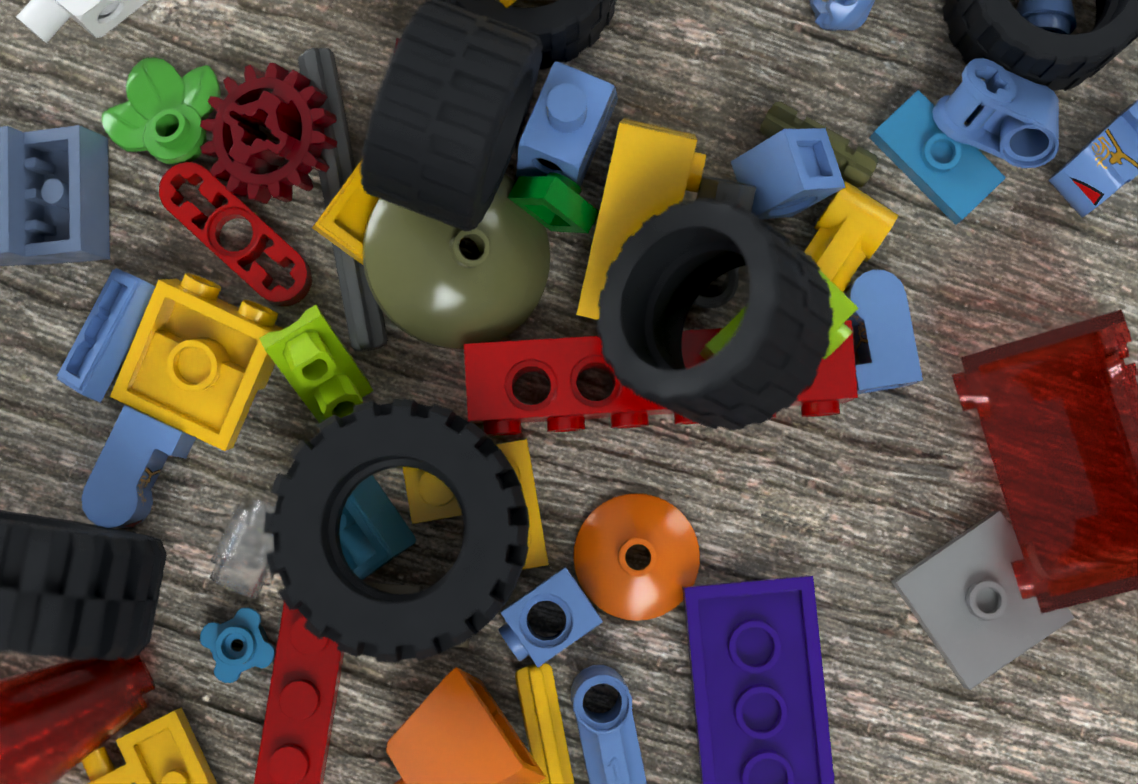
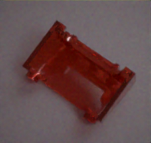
M1122 309L961 357L964 371L952 375L963 412L975 408L977 410L1023 559L1011 562L1022 600L1036 597L1041 614L1138 590V383L1135 377L1138 375V370L1135 362L1127 365L1124 362V359L1129 357L1127 343L1132 342Z

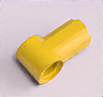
M844 181L845 188L834 195L814 226L817 232L803 251L812 257L819 266L820 271L842 292L851 282V278L862 261L867 262L876 252L898 218V214L847 181Z

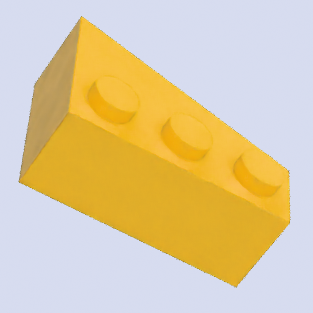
M625 118L619 122L576 315L599 319L600 307H598L600 291L604 288L607 271L612 261L614 262L621 252L622 245L631 235L633 236L643 227L642 224L652 216L665 212L669 206L683 202L685 190L698 192L706 154L695 152L697 143L695 134Z

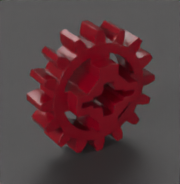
M269 63L264 73L256 67L248 65L245 66L244 83L226 77L223 80L225 88L229 93L223 100L219 97L210 96L208 99V103L217 113L215 119L202 120L200 123L201 128L213 133V140L200 147L201 153L218 159L209 172L216 178L228 181L226 187L228 191L243 197L248 195V199L262 204H268L271 196L287 203L292 201L293 185L308 192L314 188L312 180L308 175L313 168L322 172H327L330 168L326 161L320 158L322 149L337 148L338 141L324 135V128L331 126L337 121L336 115L324 108H320L328 98L325 92L313 85L309 86L311 79L294 69L289 73L288 70L276 63ZM262 125L272 130L271 134L279 138L280 143L277 144L267 139V135L260 131L258 126Z

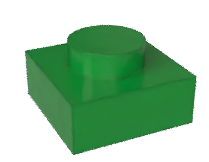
M554 172L548 173L547 176H519L507 197L552 232L588 234L599 214L595 207L580 196L582 189L577 183L564 175Z

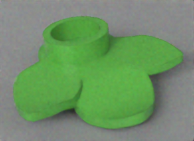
M147 57L140 60L128 75L126 93L129 101L111 107L102 114V125L105 132L117 146L125 151L140 152L148 150L155 159L166 164L176 165L183 162H193L202 154L200 147L207 141L206 130L200 127V123L202 120H206L214 110L208 103V99L210 96L220 98V85L214 71L209 65L195 68L181 77L175 68L164 59Z

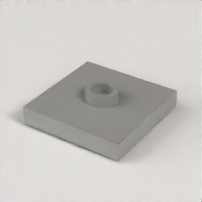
M1001 511L991 512L891 581L961 685L968 690L980 684L1075 618Z

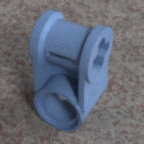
M975 58L970 61L962 72V82L951 95H945L940 98L932 111L935 123L946 136L956 142L972 145L1004 159L1012 166L1036 168L1045 165L1055 157L1059 150V99L1055 92L1047 86L1034 83L1009 72L999 64L988 59Z

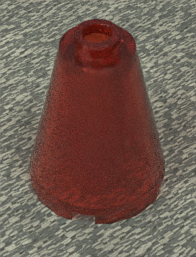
M136 655L130 659L118 657L117 660H102L98 658H88V660L76 659L0 678V784H54L150 706L146 693L156 689V686L141 655Z

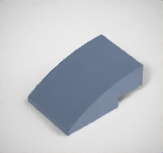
M80 125L22 132L9 126L0 127V266L109 260L108 137Z

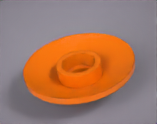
M634 493L614 497L602 503L590 513L577 534L573 559L575 573L582 590L598 608L617 618L641 621L662 616L673 610L684 600L682 587L694 585L699 571L700 551L696 534L690 522L680 510L659 497ZM636 544L646 547L650 554L649 563L640 570L630 568L625 560L627 550Z

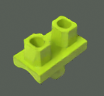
M317 305L307 309L299 320L280 331L269 332L259 338L264 350L319 423H322L334 414L342 418L354 413L353 406L364 403L362 398L374 391L370 382Z

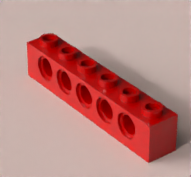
M852 320L846 321L845 324L852 330ZM723 328L683 330L682 356L686 369L706 361L700 355V352ZM853 332L825 360L822 358L817 369L818 374L810 386L807 385L798 395V400L791 405L801 406L802 417L840 414L839 403H847L858 398ZM598 336L464 344L468 422L471 421L476 426L483 425V431L488 436L522 434L521 423L547 421V432L585 430V419L610 418L611 428L649 426L648 415L674 414V423L677 425L699 424L634 394V390L623 386L614 376L613 368L606 363L601 351L603 347L601 338ZM591 368H599L606 371L613 380L614 389L611 395L600 401H591L583 397L577 388V380L584 371ZM528 372H537L544 375L551 385L547 398L536 405L524 404L514 395V385L517 379Z

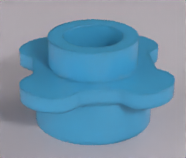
M249 607L241 608L236 612L234 618L222 624L216 622L208 623L200 633L201 644L210 649L216 662L214 675L221 682L233 683L239 679L241 672L254 666L265 668L275 658V647L268 642L267 634L260 625L261 615L255 609ZM235 639H240L243 642V649L241 651L233 649L232 642Z

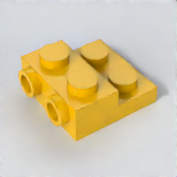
M185 273L182 281L179 279L158 280L110 397L223 451L232 449L257 391L266 388L275 367V363L264 350L259 338L269 332L284 329L275 325L279 314L264 305L243 299L240 307L218 298L221 287L195 274Z

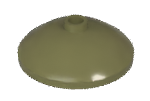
M504 174L485 217L478 224L477 228L470 232L380 198L378 199L365 228L362 251L363 266L369 288L376 302L385 315L398 328L411 337L432 346L447 349H464V344L496 342L506 337L523 324L532 314L543 295L548 280L550 245L546 227L507 198L515 184L513 179ZM462 238H470L477 244L478 255L475 260L466 259L461 254L459 244Z

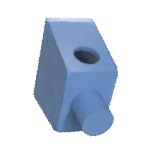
M555 61L518 145L516 180L519 176H547L548 173L554 172L568 177L581 187L618 101L615 86ZM540 158L548 160L557 165L561 170L550 169L538 161Z

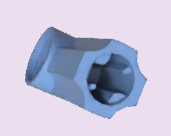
M592 665L583 669L574 678L572 683L571 703L576 717L589 784H647L632 712V697L623 677L615 669L606 665ZM597 684H608L618 691L616 704L604 713L591 712L583 705L585 693Z

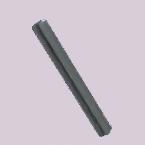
M311 48L305 50L299 56L300 74L311 79L309 86L313 85L325 92L328 98L320 108L335 114L337 119L334 124L324 128V135L338 141L337 148L322 149L320 158L325 160L330 166L327 172L319 171L326 209L356 166L335 55L329 48ZM332 243L351 347L354 351L379 349L387 344L388 336L383 311L369 288L364 266Z

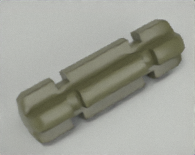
M775 102L770 107L761 123L760 131L763 135L770 138L783 129L826 128L840 172H842L843 180L858 188H862L869 181L879 160L875 154L859 145L856 150L848 146L850 140L809 117H806L804 121L797 118L796 115L799 111L783 102Z

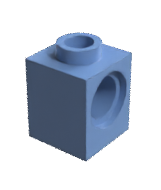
M826 128L783 129L731 161L737 182L756 186L751 212L760 219L792 217L845 188Z
M564 566L505 607L500 613L507 623L498 630L519 661L530 656L535 665L539 667L603 621L570 571ZM551 601L563 609L566 622L558 634L543 637L531 629L528 622V613L536 603Z

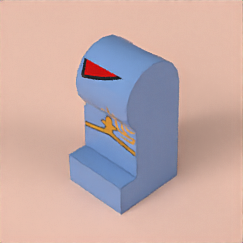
M1138 100L1119 113L1048 180L1081 217L1093 211L1121 186L1130 182L1138 175Z
M871 270L863 273L844 291V294L859 308L848 319L852 320V327H854L859 365H855L858 394L907 387L923 381L907 295L902 282L894 274L885 270Z
M124 405L83 490L81 497L82 508L87 518L97 526L105 528H129L143 522L149 515L153 504L151 489L168 456L186 459L196 437L130 406Z

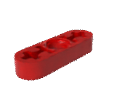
M192 162L176 164L166 171L159 184V197L163 206L253 290L271 304L282 307L297 304L306 297L312 285V272L308 263L240 199L228 191L216 177L212 176L203 166ZM202 180L204 181L198 190L201 195L217 208L209 217L189 201L184 202L179 207L184 199L179 188L186 181L193 186L200 184ZM223 200H228L227 204L221 206ZM241 218L249 221L253 229V236L248 246L240 251L225 250L220 242L222 227L232 219ZM206 222L204 228L200 229V224ZM269 240L274 242L272 246L265 249ZM263 251L282 268L289 266L291 263L295 264L290 271V275L295 282L288 290L281 285L275 286L271 291L268 287L272 284L273 278L255 261ZM253 262L250 270L246 271L244 266Z

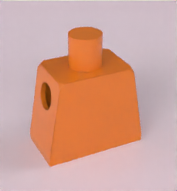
M455 667L446 675L387 741L386 753L402 777L394 784H539L546 778L483 682L458 667Z

